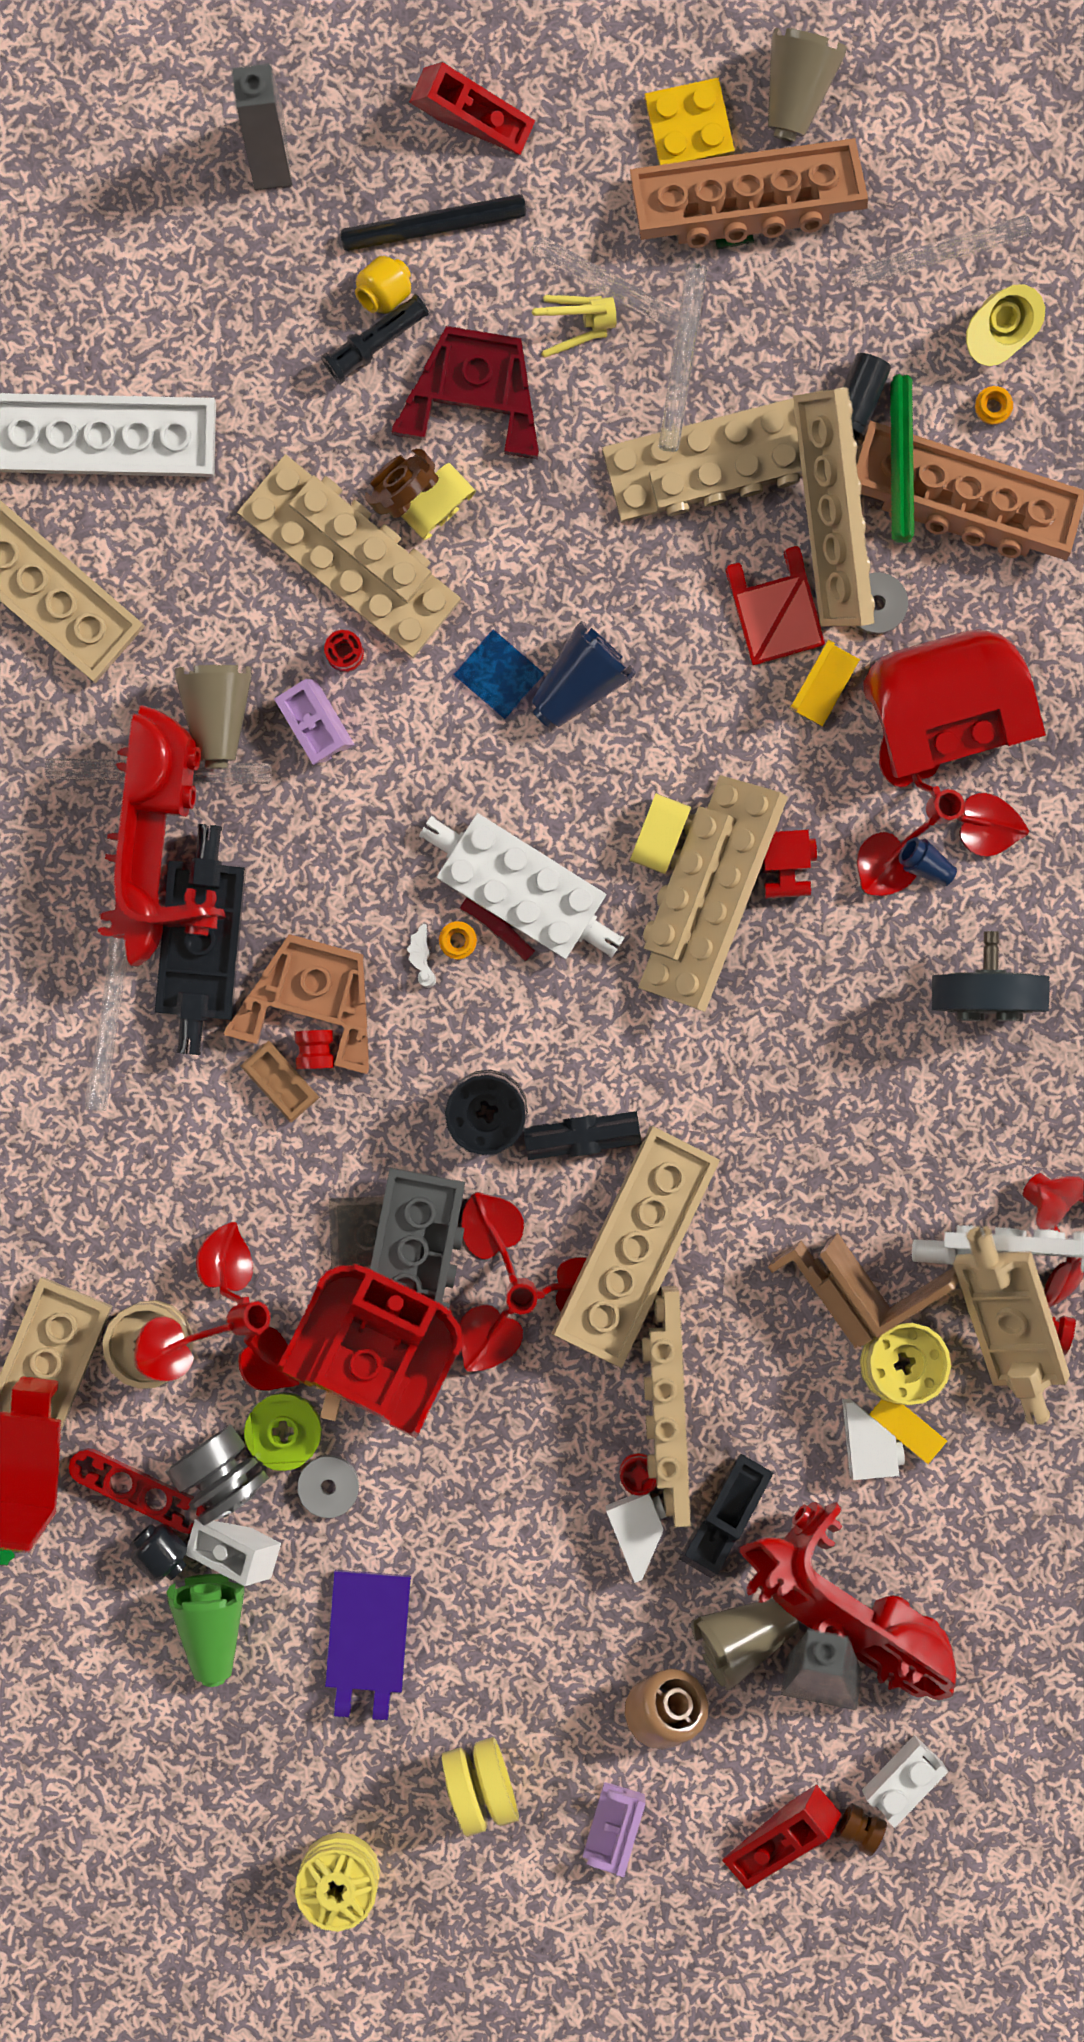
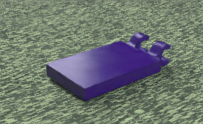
M348 1570L334 1571L325 1687L337 1688L334 1717H350L353 1689L375 1691L372 1719L388 1721L391 1692L402 1693L411 1575Z

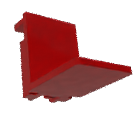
M21 1377L12 1388L11 1413L0 1411L1 1549L30 1552L56 1514L62 1420L50 1418L51 1398L58 1390V1381Z

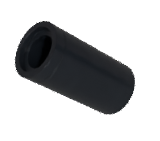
M867 353L856 354L843 388H848V396L852 404L851 422L854 440L864 439L891 371V365L888 362Z

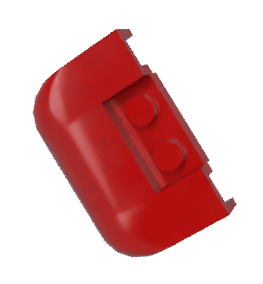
M982 629L968 630L891 652L880 657L869 669L865 680H863L865 698L872 703L878 715L887 744L891 773L896 778L935 768V765L1004 745L1012 746L1046 736L1034 684L1027 664L1015 645L1009 639L996 632Z
M356 1264L354 1266H338L327 1270L319 1279L306 1311L278 1364L277 1371L309 1387L314 1385L382 1418L381 1422L417 1438L451 1366L460 1353L464 1336H462L459 1323L451 1314L452 1311L439 1302L369 1268Z

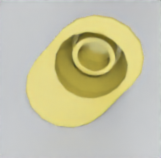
M1025 284L1011 285L991 294L984 301L982 307L971 318L966 331V345L969 354L977 363L985 366L1001 364L1040 331L1045 320V304L1042 296L1036 289Z

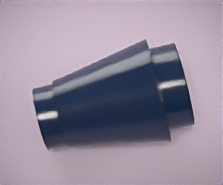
M913 837L904 845L900 852L899 863L904 865L906 872L944 887L948 886L957 874V868L927 839L920 840L917 837Z

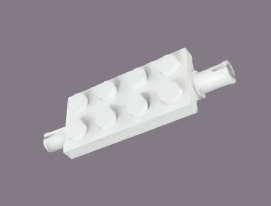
M479 813L476 814L465 833L461 832L460 834L436 820L435 817L431 816L426 823L427 826L439 834L436 835L423 827L419 837L446 852V858H448L437 879L564 959H567L577 941L582 942L583 940L606 953L610 958L614 956L617 948L607 943L605 939L620 946L625 937L618 935L596 921L597 916H595L596 911L607 895L606 893Z
M957 1225V1233L945 1232L944 1241L914 1240L912 1244L913 1262L953 1265L957 1254H973L966 1234L970 1229L978 1226ZM995 1227V1235H992L997 1253L1031 1251L1032 1255L1081 1258V1271L1084 1272V1232H1073V1239H1065V1233L1034 1230V1237H1026L1027 1231Z

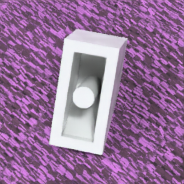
M850 1398L842 1399L850 1477L853 1480L899 1476L898 1465H904L905 1463L902 1442H896V1437Z
M650 1493L641 1496L631 1495L606 1505V1512L635 1583L641 1581L644 1577L663 1532L660 1519L667 1517L659 1495L651 1498Z
M195 1519L187 1545L186 1556L243 1586H248L271 1579L281 1543L251 1527L212 1521L203 1526L199 1519Z

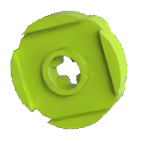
M287 1392L271 1394L256 1404L248 1416L244 1429L245 1442L250 1453L258 1461L262 1462L264 1466L277 1471L293 1470L310 1459L319 1446L322 1437L321 1420L310 1401L297 1394ZM280 1421H286L287 1426L294 1429V1434H290L286 1442H281L279 1435H273V1428L279 1427Z

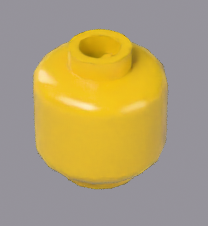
M378 256L356 276L357 288L355 289V295L358 301L371 313H390L411 293L410 270L400 259L394 260L388 256Z

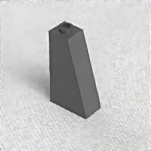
M271 64L232 68L236 109L254 189L262 190L292 186L284 111Z
M808 1630L786 1657L781 1695L856 1710L862 1669L848 1637Z

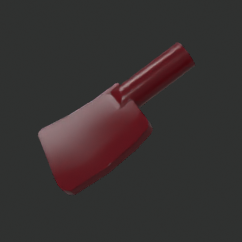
M466 897L460 906V910L481 923L497 938L500 937L525 962L534 954L535 950L510 927L509 923Z

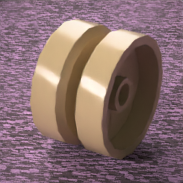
M159 1300L141 1301L119 1312L109 1323L103 1338V1356L110 1372L123 1384L138 1389L156 1388L166 1383L154 1381L143 1376L135 1367L134 1353L141 1328L148 1321L156 1317L165 1316L176 1320L182 1327L183 1338L193 1334L186 1317L173 1305ZM193 1342L186 1344L190 1349L191 1353L193 1350Z

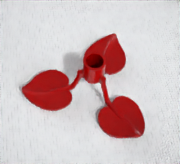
M883 736L879 748V766L885 779L898 788L905 787L914 781L917 788L930 793L932 797L929 798L926 804L928 820L906 837L902 843L892 833L880 832L869 836L861 844L857 854V869L861 889L868 895L887 896L908 887L917 875L904 870V865L899 863L900 852L911 838H918L931 826H934L935 823L946 824L954 819L963 822L959 831L963 845L971 853L981 857H990L1002 853L1014 843L1029 834V829L1014 808L993 794L977 793L969 796L964 802L962 795L955 790L946 789L941 791L938 786L933 787L922 782L921 779L932 777L939 769L940 764L935 765V768L901 778L892 776L885 736Z
M1038 1173L1027 1182L1022 1196L1037 1208L1036 1226L1039 1229L1061 1232L1057 1224L1061 1222L1070 1210V1207L1076 1204L1077 1201L1084 1203V1195H1082L1084 1192V1179L1079 1176H1068L1050 1180L1043 1173ZM1067 1257L1066 1262L1060 1263L1051 1273L1044 1288L1049 1308L1066 1299L1081 1283L1084 1277V1272L1081 1271V1258Z
M481 1192L473 1193L464 1207L462 1215L463 1239L470 1252L480 1259H489L499 1251L510 1283L506 1290L508 1307L502 1313L492 1305L482 1304L467 1311L460 1321L462 1336H464L461 1352L464 1368L469 1372L495 1367L508 1360L519 1349L523 1339V1328L517 1320L509 1318V1314H527L531 1312L537 1304V1299H543L545 1295L558 1290L555 1298L556 1305L560 1312H562L587 1259L586 1257H573L560 1263L557 1268L558 1283H552L541 1290H537L531 1280L517 1278L506 1248L515 1246L521 1240L524 1232L523 1216L519 1209L510 1201Z
M230 1222L222 1225L211 1232L201 1244L196 1256V1271L200 1282L205 1287H220V1294L238 1303V1305L232 1307L228 1312L226 1324L184 1338L182 1327L176 1320L165 1316L151 1319L141 1328L138 1334L134 1353L135 1367L143 1376L154 1381L166 1382L179 1379L189 1371L193 1364V1355L186 1344L232 1331L238 1336L246 1335L243 1341L247 1347L242 1349L239 1354L238 1367L243 1380L248 1386L259 1391L298 1386L300 1384L299 1381L277 1371L278 1364L288 1344L276 1329L269 1326L270 1312L267 1306L259 1301L250 1302L248 1296L241 1297L232 1293L242 1290L251 1281L253 1261L250 1250L239 1232L237 1223Z

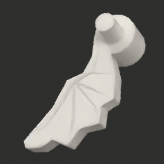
M423 923L418 928V932L411 935V944L407 950L410 953L409 961L415 968L421 971L418 974L419 983L425 988H431L436 983V976L430 970L427 963L430 952L427 944V925Z

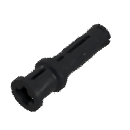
M414 294L412 298L383 317L362 334L358 335L355 333L354 335H349L345 344L331 354L324 353L321 355V360L335 381L341 385L345 382V377L362 364L365 366L369 365L374 353L399 337L421 319L427 317L429 311L421 298Z

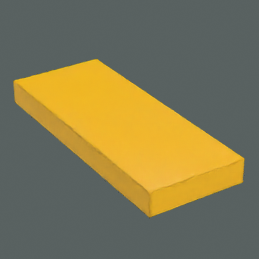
M881 1399L869 1413L871 1417L927 1464L933 1460L947 1443L945 1438L904 1404H896Z

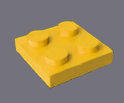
M719 77L644 94L659 165L734 155L735 149Z

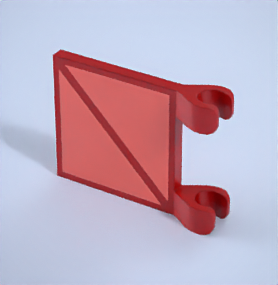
M799 546L789 547L783 552L790 575L747 588L743 568L740 563H733L725 568L752 666L825 645Z

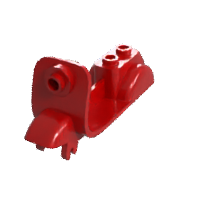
M143 705L139 707L138 714H133L128 747L117 751V754L127 757L126 763L120 762L115 765L119 770L125 772L119 833L107 834V839L117 841L116 855L105 854L106 860L115 862V910L106 911L99 915L102 920L110 921L111 926L109 928L105 926L98 928V932L103 936L124 939L128 963L134 967H139L150 959L158 948L163 933V926H186L185 933L208 936L209 928L216 929L217 920L226 918L223 909L214 907L217 899L215 891L207 890L206 900L201 905H198L195 901L196 889L188 888L185 892L184 899L186 905L162 907L159 904L158 890L167 815L187 817L189 809L194 808L196 787L192 786L194 770L199 768L201 752L200 748L196 747V743L188 731L175 719L159 710Z
M812 1502L808 1506L804 1504L796 1511L792 1520L795 1526L784 1539L765 1537L739 1548L742 1556L757 1571L747 1585V1594L749 1596L755 1594L759 1587L761 1590L758 1597L759 1603H764L773 1597L786 1612L812 1630L848 1637L857 1660L877 1672L878 1683L882 1684L889 1680V1690L899 1687L912 1696H928L935 1700H943L953 1696L957 1675L954 1654L947 1633L940 1628V1624L935 1619L921 1615L910 1607L908 1601L894 1595L876 1600L872 1609H870L814 1571L811 1559L816 1545L822 1549H829L835 1545V1542L827 1537L825 1530L828 1529L834 1533L842 1528L840 1522L836 1520L842 1511V1507L837 1502L824 1507L817 1502Z

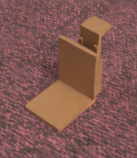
M838 1233L829 1239L819 1254L830 1271L826 1270L818 1258H813L802 1240L775 1257L768 1265L769 1270L773 1273L793 1260L854 1348L862 1347L875 1336L877 1338L954 1290L958 1283L953 1267L889 1307Z

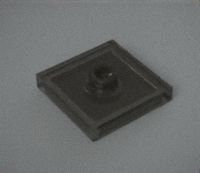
M384 1196L329 1198L331 1269L338 1266H354V1264L370 1269Z

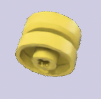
M494 1737L475 1742L473 1756L476 1769H474L468 1753L461 1747L442 1753L448 1795L460 1827L466 1837L486 1831L488 1819L485 1805H487L493 1821L500 1827L519 1821L512 1784L500 1747Z

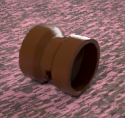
M851 1803L837 1826L835 1838L845 1844L852 1842L858 1846L860 1852L872 1856L883 1840L887 1821L878 1816L869 1817L864 1814L863 1808Z

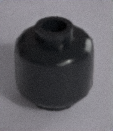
M152 1523L149 1524L130 1544L133 1548L130 1555L132 1562L151 1581H159L165 1576L171 1581L187 1565L182 1560L187 1553V1545L166 1524H160L156 1527Z

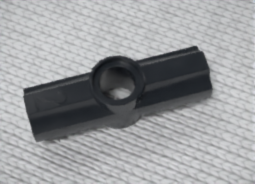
M637 1111L597 1117V1114L563 1119V1122L548 1123L523 1128L528 1160L568 1155V1157L600 1153L602 1149L620 1148L642 1143Z

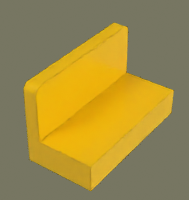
M829 639L789 709L823 727L860 661L859 658L835 646V643Z

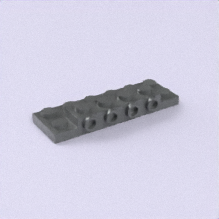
M390 1167L370 1269L439 1302L449 1309L450 1303L443 1302L445 1287L453 1288L457 1265L450 1264L453 1249H461L464 1228L457 1227L465 1181Z

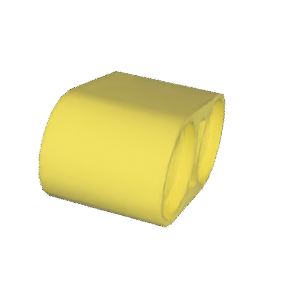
M451 463L445 464L436 472L439 478L434 487L426 492H421L410 502L411 506L408 511L401 516L423 540L432 536L430 532L438 524L442 527L460 510L457 506L465 499L469 501L476 493V490Z
M655 793L630 861L666 874L691 807Z

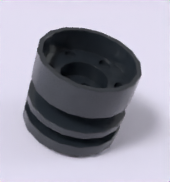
M492 1069L475 1071L462 1078L451 1092L445 1109L446 1127L454 1142L466 1151L482 1156L499 1154L511 1147L522 1134L528 1114L526 1095L519 1083L508 1074ZM482 1101H487L490 1106H497L498 1110L493 1113L492 1120H488L486 1115L479 1116L477 1111L481 1109Z

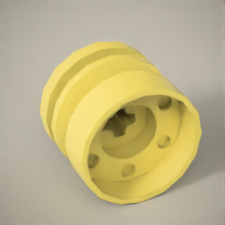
M901 1323L877 1338L875 1336L871 1341L863 1345L860 1367L862 1378L869 1390L879 1398L896 1404L914 1405L925 1403L941 1392L948 1382L951 1361L949 1350L937 1333L929 1327L919 1324ZM898 1354L901 1357L910 1359V1364L905 1366L906 1373L903 1370H895L894 1363L899 1361Z
M337 1832L321 1837L309 1847L302 1859L295 1888L298 1907L309 1922L323 1930L339 1932L354 1928L367 1918L375 1904L380 1876L377 1855L369 1844L354 1834ZM331 1881H335L337 1885L344 1884L343 1892H339L336 1887L330 1889Z

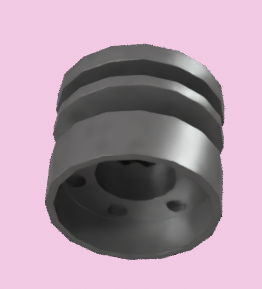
M231 1424L165 1471L180 1493L194 1486L198 1487L200 1492L189 1503L192 1510L206 1501L210 1504V1507L197 1517L203 1526L214 1520L225 1518L252 1499L261 1485L269 1479L264 1470L250 1478L246 1477L245 1473L258 1463L254 1457L239 1464L234 1460V1457L245 1447V1444Z

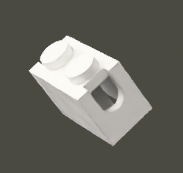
M914 1735L862 1789L866 1801L873 1808L876 1806L895 1828L948 1771L943 1762Z

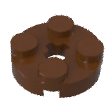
M423 449L411 450L415 456L406 460L402 455L395 457L373 477L370 485L374 490L371 495L367 492L365 493V500L377 514L384 515L389 513L393 518L402 516L410 508L412 500L421 492L430 490L437 483L439 477L434 472L435 463Z

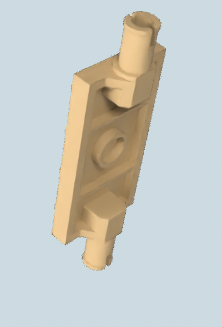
M980 1226L974 1227L966 1234L973 1254H957L953 1266L993 1386H1008L1016 1398H1020L1028 1424L1034 1425L1033 1415L1037 1425L1044 1424L1050 1418V1412L1047 1409L1043 1396L1044 1389L1051 1385H1066L1070 1373L1032 1252L997 1253L990 1227L983 1226L984 1235H982Z

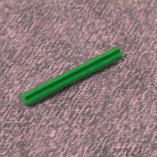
M896 374L890 383L892 540L895 543L908 544L914 536L912 378L909 375Z

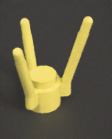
M545 295L543 301L547 303L582 306L532 309V315L583 314L585 328L592 327V331L543 350V357L560 353L592 339L607 337V329L616 328L617 326L613 297Z

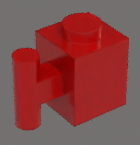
M809 830L774 832L762 863V873L778 872L779 883L764 884L765 899L811 896V881L795 880V871L809 870L811 868V861H817L816 839H809Z

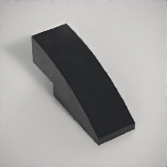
M739 1454L678 1559L710 1578L717 1576L735 1541L740 1539L774 1473L745 1455Z

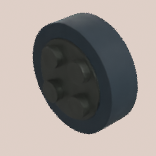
M983 931V943L985 944L983 947V970L932 975V1010L957 1013V1020L985 1021V1014H996V1020L1023 1021V1014L1049 1012L1050 976L1006 973V970H999V947L997 946L999 944V931Z

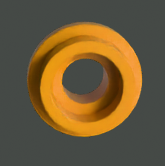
M989 386L983 389L975 400V412L978 418L986 424L998 425L1009 418L1013 410V399L1010 393L999 386ZM989 400L999 402L1000 410L998 412H991L987 408Z
M451 922L440 932L439 946L442 952L452 959H464L470 956L476 948V933L465 922ZM456 933H460L465 937V944L460 948L453 947L450 942L451 937Z

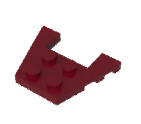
M446 326L425 364L424 371L416 386L410 392L398 419L396 418L392 426V435L426 441L433 402L508 414L510 419L504 454L538 460L539 448L522 339Z

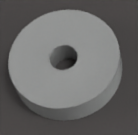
M881 572L869 573L871 595L873 598H881L884 602V607L881 610L874 609L875 624L856 627L868 634H885L894 630L904 619L908 610L907 592L901 582L892 575Z
M324 1455L310 1461L301 1472L298 1480V1495L301 1503L309 1512L322 1518H334L346 1513L355 1503L359 1493V1478L354 1467L345 1459L334 1455ZM325 1480L333 1481L336 1485L335 1491L332 1493L324 1492L321 1487L322 1482Z

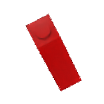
M444 62L423 68L409 100V103L438 121L517 155H521L536 121Z
M816 1784L789 1801L726 1855L722 1861L742 1885L749 1889L827 1841L841 1816V1812Z

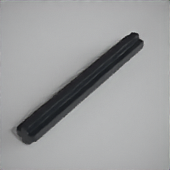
M517 194L343 228L340 231L344 250L352 251L521 218L526 215V204L523 195Z

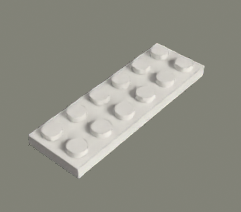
M0 393V472L214 477L215 398Z

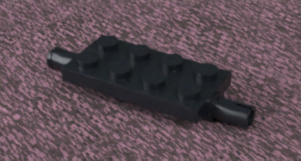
M206 824L197 825L198 835L195 858H191V862L169 861L164 907L186 905L184 898L188 888L196 889L195 901L198 905H201L206 900L207 890L215 891L217 896L214 907L223 909L226 918L217 920V928H209L208 936L185 933L186 926H163L154 1012L177 1015V1019H180L176 1053L188 1054L189 1048V1054L201 1055L203 1021H207V1018L232 1020L246 878L245 867L222 865V861L218 860L222 827L210 825L209 835V826Z

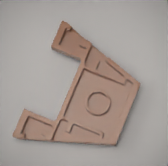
M289 934L262 973L261 978L249 996L244 1000L235 1017L226 1027L224 1035L258 1044L268 1008L283 1009L343 1026L344 1031L334 1065L368 1074L370 1067L364 955Z

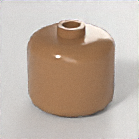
M670 1668L656 1672L632 1687L625 1701L624 1715L628 1729L636 1740L649 1748L664 1750L685 1743L702 1731L708 1719L709 1703L704 1688L695 1677L686 1671Z

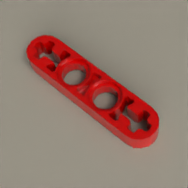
M82 1449L70 1459L69 1473L79 1484L182 1533L191 1534L194 1521L190 1525H186L183 1523L185 1520L183 1514L174 1511L172 1518L165 1514L172 1507L174 1496L181 1499L177 1507L183 1510L190 1508L189 1503L194 1496L185 1492L180 1493L177 1488L95 1449ZM89 1456L94 1459L92 1466L101 1471L105 1469V1463L112 1466L104 1477L103 1485L97 1483L101 1475L95 1472H89L86 1476H83L81 1474L82 1467L77 1464L78 1460L84 1461ZM117 1472L127 1473L132 1479V1487L126 1493L117 1492L112 1487V1476ZM157 1488L165 1493L167 1501L163 1508L152 1509L148 1506L145 1497L149 1490ZM204 1503L197 1507V1516L207 1509Z

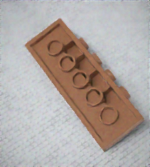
M855 138L630 169V182L641 240L677 235L678 244L687 243L692 248H701L706 246L710 240L725 238L730 243H738L743 241L747 235L763 233L768 238H775L782 235L785 230L801 228L804 232L812 233L818 231L824 224H829L830 214L868 208V195Z
M870 421L856 463L857 475L861 483V494L884 501L881 510L889 512L891 517V427ZM913 434L914 521L925 524L926 529L933 534L941 535L948 531L960 535L963 542L970 546H981L985 543L997 547L998 552L1007 558H1017L1020 555L1026 557L1029 550L1032 549L1067 561L1072 551L1084 506L1083 489Z

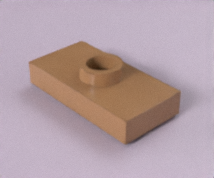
M267 1041L240 1065L290 1123L295 1121L320 1098L271 1041Z

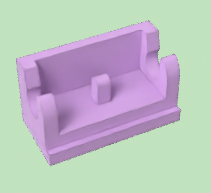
M304 679L274 698L313 765L327 762L332 759V755L339 751H345L355 745L317 680Z
M604 1782L583 1852V1858L588 1859V1865L624 1877L646 1804L645 1794Z

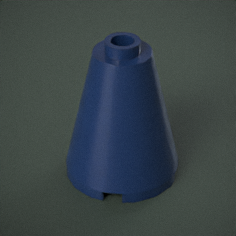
M583 621L573 630L532 700L536 707L532 713L547 727L552 723L557 727L562 726L630 681L636 674L631 665L626 668L619 661L623 656L597 631L591 628L586 633L587 626Z

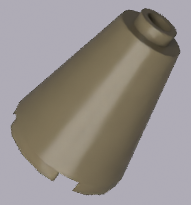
M774 28L771 37L768 128L775 130L773 137L795 142L797 136L804 137L845 57L847 47L844 44L838 42L837 49L827 46L829 38L791 28H787L785 36H783L779 28Z
M195 665L194 671H189V674H184V667L175 668V679L189 733L194 739L196 747L200 748V761L205 762V769L228 768V761L236 760L252 678V668L250 666H245L242 669V673H238V665Z
M770 1598L764 1603L757 1601L699 1616L691 1620V1629L695 1642L701 1638L704 1640L702 1641V1646L705 1654L701 1655L710 1672L721 1687L726 1685V1690H730L737 1686L799 1631V1620L786 1612L773 1598Z

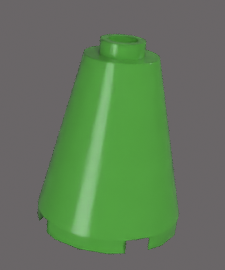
M220 1573L190 1576L185 1578V1586L176 1589L174 1583L167 1590V1602L193 1677L206 1687L222 1685L232 1675L245 1593L243 1585L237 1582H229L228 1577Z

